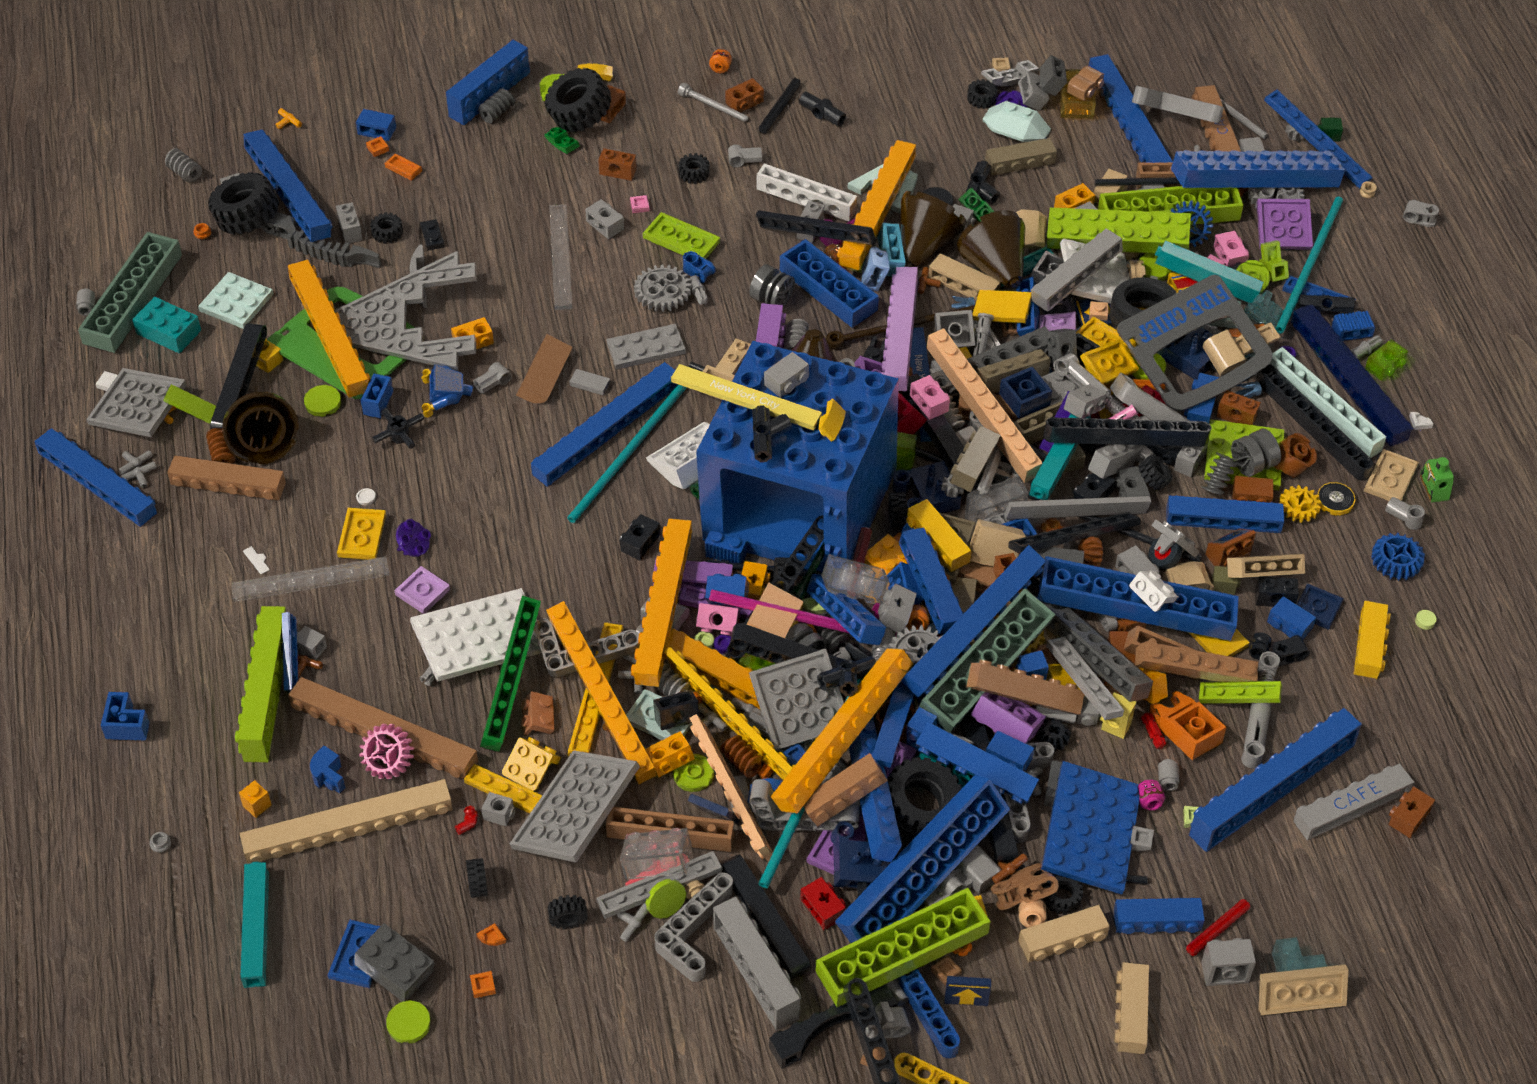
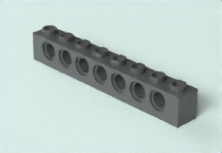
M1044 326L970 357L967 360L977 373L978 368L1034 350L1041 349L1048 356L1047 331L1049 330ZM943 370L930 374L948 396L959 394Z
M1042 602L1055 613L1051 623L1046 627L1057 638L1066 637L1083 660L1129 702L1148 698L1153 681L1069 607Z

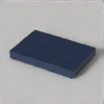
M690 794L688 802L698 809L724 820L734 821V824L738 825L740 818L738 819L729 808Z

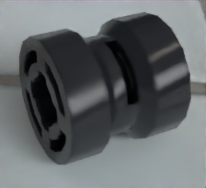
M1255 633L1252 638L1249 655L1259 660L1261 654L1270 651L1272 638L1266 633Z

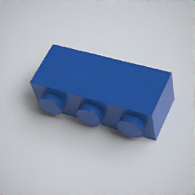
M1199 373L1198 379L1193 380L1191 390L1206 385L1220 377ZM1216 397L1185 410L1184 416L1190 421L1209 423Z

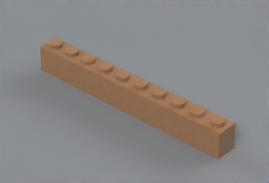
M303 677L298 680L288 694L290 704L295 710H302L314 718L323 719L330 725H337L349 733L354 732L362 737H369L367 732L369 730L374 731L373 727H380L381 724H387V726L394 724L395 728L401 727L402 732L408 733L406 739L412 740L409 746L415 749L410 751V754L414 756L413 758L420 763L425 762L437 770H444L453 777L464 779L473 765L478 762L477 750ZM385 735L391 744L397 743L393 737Z

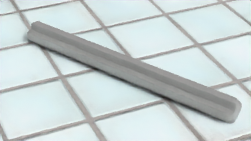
M997 445L986 464L977 490L980 491V495L988 493L1003 453Z

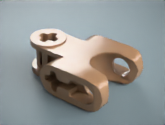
M1038 863L1014 872L1008 880L994 884L991 887V891L998 898L997 908L1005 910L1022 901L1026 903L1035 902L1052 895L1058 890V881L1052 874L1042 870L1041 875L1034 876L1037 870H1041L1042 864ZM1048 880L1052 881L1049 888L1042 887Z

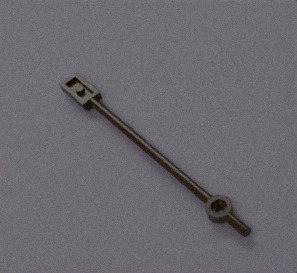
M975 305L946 312L972 310L973 313ZM935 314L914 318V326L934 322ZM883 325L843 334L840 331H831L827 334L826 340L832 349H838L844 345V341L884 333L886 328L889 327Z

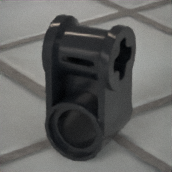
M1300 635L1277 641L1273 645V652L1280 658L1278 667L1302 661L1310 654Z

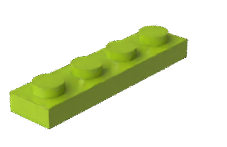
M1281 681L1201 682L1199 701L1200 703H1281L1282 683Z

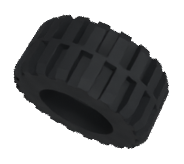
M576 68L574 71L570 70L566 74H562L548 88V93L545 96L547 112L556 125L567 132H582L586 128H592L595 123L598 124L601 121L602 117H605L611 103L609 88L599 73L588 68Z
M248 172L247 174L241 173L238 176L234 175L230 179L224 180L221 185H218L209 197L208 207L222 231L233 235L236 233L240 235L245 232H253L254 229L261 228L263 224L266 225L269 219L275 216L279 200L266 176L260 173Z
M920 757L912 758L911 762L909 759L902 761L901 765L893 768L892 773H890L887 779L899 833L907 834V838L910 839L916 837L962 789V786L958 785L959 779L957 776L951 774L952 770L948 767H943L939 761H936V763L932 762L931 758L920 760ZM910 787H921L930 791L937 799L939 808L932 811L916 808L908 801L904 790Z

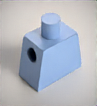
M872 247L863 262L862 283L871 290L879 291L889 270V260L886 251Z

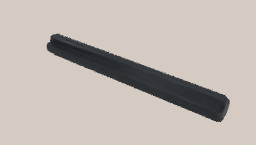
M795 77L791 80L760 124V133L766 134L801 85L800 79Z

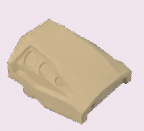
M1023 209L1017 211L1016 213L1022 218L1026 227L1025 248H1044L1047 216L1040 211Z
M1203 562L1177 563L1174 567L1165 570L1168 582L1209 589L1211 591L1214 589V585L1209 579Z

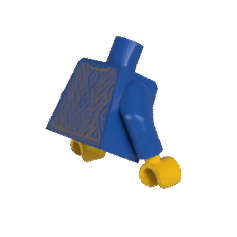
M434 364L432 371L424 369L422 372L423 376L421 378L423 383H429L430 402L432 403V405L429 403L422 405L423 415L426 418L433 415L434 409L439 410L445 406L457 404L462 395L471 396L473 386L463 384V374L448 366L442 367Z

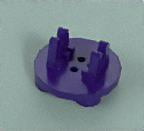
M413 519L404 521L396 530V539L399 545L397 551H404L403 555L419 557L425 554L429 549L430 531Z

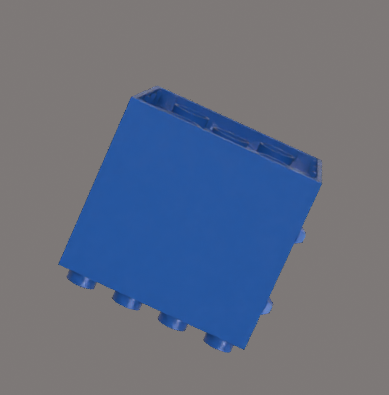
M752 341L732 382L780 398L764 385V372L791 352H794L809 364V378L804 383L796 386L790 393L785 394L781 399L820 411L823 416L826 414L827 402L834 398L846 411L844 422L837 437L832 442L820 433L819 423L814 430L791 423V430L771 439L772 459H769L767 462H759L754 458L752 409L722 400L696 451L702 539L705 541L710 530L747 540V553L774 560L775 557L789 558L816 518L824 515V523H817L818 527L824 530V540L822 541V543L824 542V557L816 571L847 581L860 530L862 527L870 529L896 471L899 378L845 365L841 362H833L810 356L803 352L783 349L768 343ZM807 538L808 544L816 545V541L813 538ZM822 543L819 545V547L817 548L813 556L810 558L804 569L809 568ZM796 554V558L798 560H805V556L803 554Z

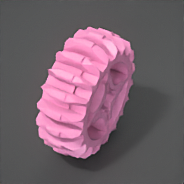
M381 724L380 727L375 726L373 727L374 731L369 730L367 732L369 737L362 738L365 745H360L359 747L364 749V752H361L359 755L365 759L361 763L364 765L368 764L365 770L371 771L372 776L378 775L379 779H384L385 777L386 779H392L393 776L399 777L400 772H406L405 766L411 765L408 758L414 757L410 754V751L415 748L409 746L412 740L406 739L408 733L402 732L401 727L395 728L394 724H389L388 726L387 724ZM385 735H390L397 743L391 744ZM382 759L388 768L379 765L377 760Z

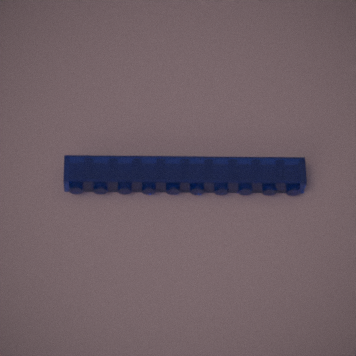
M1312 304L1294 310L1291 324L1371 424L1386 436L1385 441L1391 447L1409 440L1412 431L1410 422L1403 417L1400 410L1395 407L1390 398L1382 391L1380 385L1373 380L1370 373L1364 369L1360 361L1351 353L1349 347L1343 343L1340 336L1334 332L1330 324L1321 316V313Z

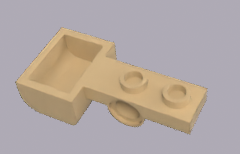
M1271 322L1257 328L1268 345L1278 341L1280 338ZM1228 330L1208 338L1202 346L1220 376L1246 362L1244 356L1254 352L1242 334L1240 337L1233 339Z
M735 339L716 368L707 365L703 372L732 382L751 344Z

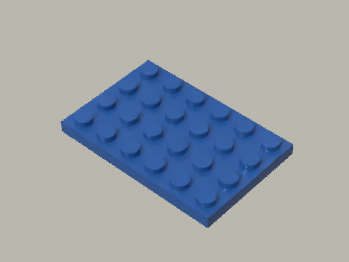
M1063 761L1060 767L1041 870L1122 895L1125 890L1132 844H1130L1132 830L1136 823L1139 805V784Z

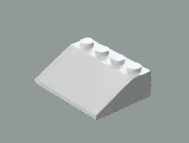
M706 422L701 423L646 457L647 461L672 485L681 489L689 488L692 483L698 480L696 451L710 424Z

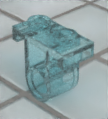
M1266 290L1262 295L1258 294L1252 303L1249 302L1243 310L1249 319L1252 318L1259 324L1265 325L1271 322L1274 328H1276L1283 309L1271 301L1273 293Z

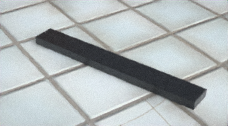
M758 210L755 214L762 228L874 245L877 242L872 227Z
M1126 512L1011 540L1008 543V548L1021 554L1030 545L1036 551L1140 525L1141 518Z

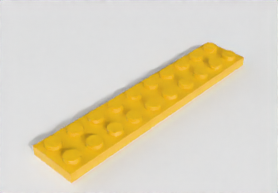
M671 647L665 650L664 653L674 673H678L680 675L679 678L683 677L685 683L689 682L691 685L690 689H694V692H697L702 697V701L737 735H741L742 740H746L747 745H751L753 750H756L758 755L763 757V761L784 780L795 765L790 766L787 763L788 759L782 752L777 753L769 739L764 740L761 737V732L755 726L751 727L748 724L747 718L742 713L738 714L735 711L736 708L729 700L725 702L722 699L723 695L717 688L712 689L707 678L703 675L700 677L693 664H687L684 661V656L678 650L675 652Z

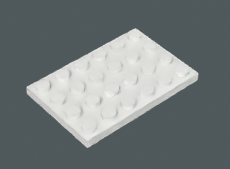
M522 588L410 617V623L437 682L503 664L521 597L525 596ZM535 628L526 657L542 653ZM548 645L545 648V650L550 651V645Z

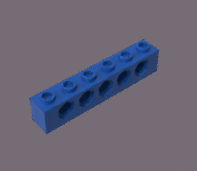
M812 574L806 592L859 643L880 645L885 635L886 627L833 577Z

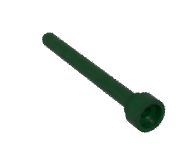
M824 542L800 584L794 585L790 592L802 600L807 595L806 587L810 582L812 574L815 573L824 557Z

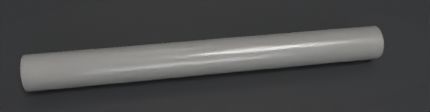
M1221 100L1226 112L1261 138L1266 139L1268 137V133Z

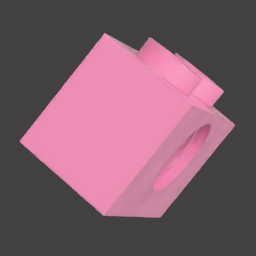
M1235 231L1215 235L1213 248L1219 259L1225 262V266L1231 267L1236 265L1237 262L1242 264L1249 259V252L1244 248L1241 238L1238 237Z
M930 375L911 383L910 396L929 420L949 411L950 398L948 394L943 392L939 383L934 381Z
M699 603L696 626L701 627V631L712 633L713 629L720 630V634L732 635L733 626L739 623L741 609ZM716 614H720L723 617V622L720 625H716L713 621Z

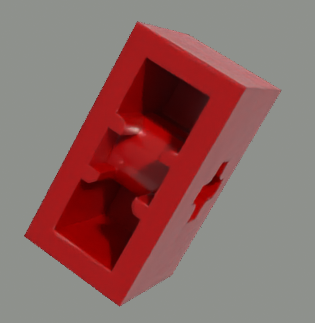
M822 877L800 889V900L824 931L835 925V921L847 908L843 899L835 895L832 885L829 882L826 883Z

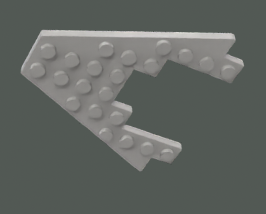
M454 252L336 309L335 313L338 312L340 324H344L347 332L346 336H350L355 348L430 365L448 366L453 370H458V356L476 354L475 335L423 342L424 331L422 327L406 329L407 305L423 303L424 288L477 281V266L475 262L459 264V253Z

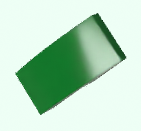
M554 127L544 134L545 138L553 146L565 154L580 147L578 140L569 137L567 131L559 127Z
M970 188L958 199L965 208L974 210L973 217L978 222H981L980 217L994 212L973 188Z

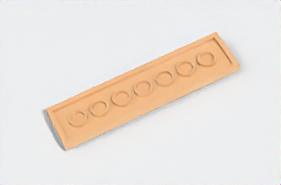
M695 714L690 717L693 724L690 728L695 737H698L700 741L699 746L702 751L707 754L709 765L717 773L715 776L719 784L723 785L726 798L734 806L732 809L736 817L740 818L743 823L741 827L745 834L750 837V844L753 850L758 853L762 860L765 858L769 862L773 851L710 730L699 716Z

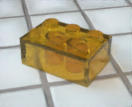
M1065 69L1067 83L1059 91L1060 118L1094 119L1096 106L1095 92L1091 98L1085 101L1067 92L1068 83L1082 69Z

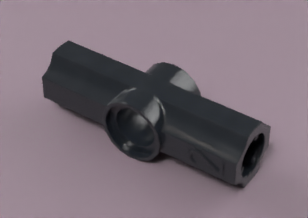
M806 91L802 93L799 104L811 110L817 119L825 118L837 126L844 124L846 113L833 107L829 99L824 98L821 100Z
M1330 295L1300 296L1299 310L1353 313L1355 309V298L1334 297ZM1325 300L1332 301V306L1324 308L1322 303Z

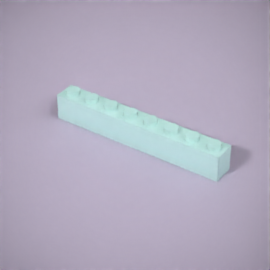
M1283 347L1272 353L1270 364L1370 458L1383 450L1386 436Z

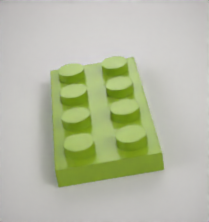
M662 212L643 232V238L681 255L693 251L704 259H707L720 243L719 236Z

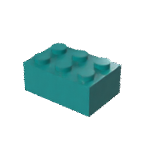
M154 297L132 319L137 335L179 354L202 331L197 315L157 297Z

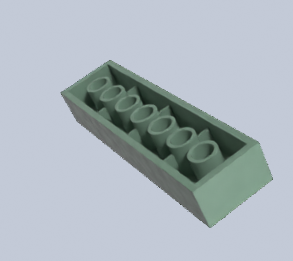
M150 232L144 235L79 327L78 331L82 344L113 353L116 352L134 326L132 319L152 300L181 258L182 252L179 240Z
M1024 588L925 696L919 707L936 715L937 724L945 731L951 733L985 693L966 687L971 663H979L980 660L992 662L991 666L1004 665L1010 668L1051 623L1055 613Z

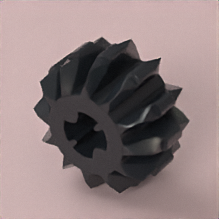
M1054 718L1051 719V722L1045 719L1036 734L1037 740L1053 745L1054 753L1057 749L1063 751L1064 747L1069 745L1071 730H1068V724H1062V719L1058 722Z

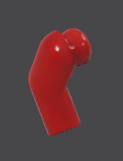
M467 806L464 809V821L454 826L458 835L463 834L476 825L478 812L474 806Z

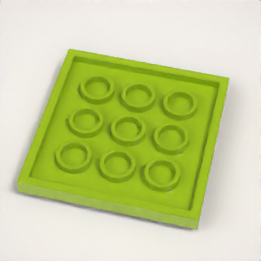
M1210 419L1211 433L1206 453L1204 479H1211L1207 473L1214 472L1210 466L1217 465L1213 461V459H1220L1216 454L1217 452L1232 458L1231 445L1234 440L1249 436V434L1257 430L1267 429L1273 434L1277 442L1280 443L1284 440V429ZM1230 467L1234 473L1227 474L1231 480L1224 482L1233 484L1235 476L1245 475L1237 467ZM1275 467L1251 476L1273 479V490L1279 491L1281 470H1277Z

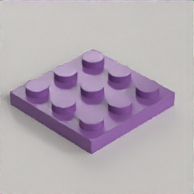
M1310 199L1257 200L1259 249H1261L1262 243L1275 240L1280 241V249H1312Z

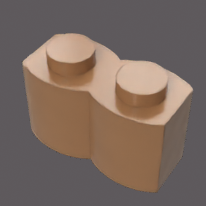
M1087 65L1070 80L1067 92L1085 101L1091 98L1094 92L1103 86L1104 74Z

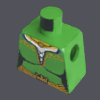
M1445 457L1427 460L1420 473L1431 503L1448 501L1450 499L1454 476L1448 465L1449 460Z

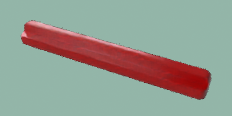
M1241 899L1186 947L1187 953L1191 956L1198 954L1206 947L1207 942L1213 941L1250 909V903L1246 899Z

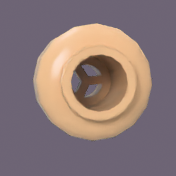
M1041 899L1035 902L1026 903L1022 901L1018 908L1019 920L1023 926L1029 928L1046 921V906Z

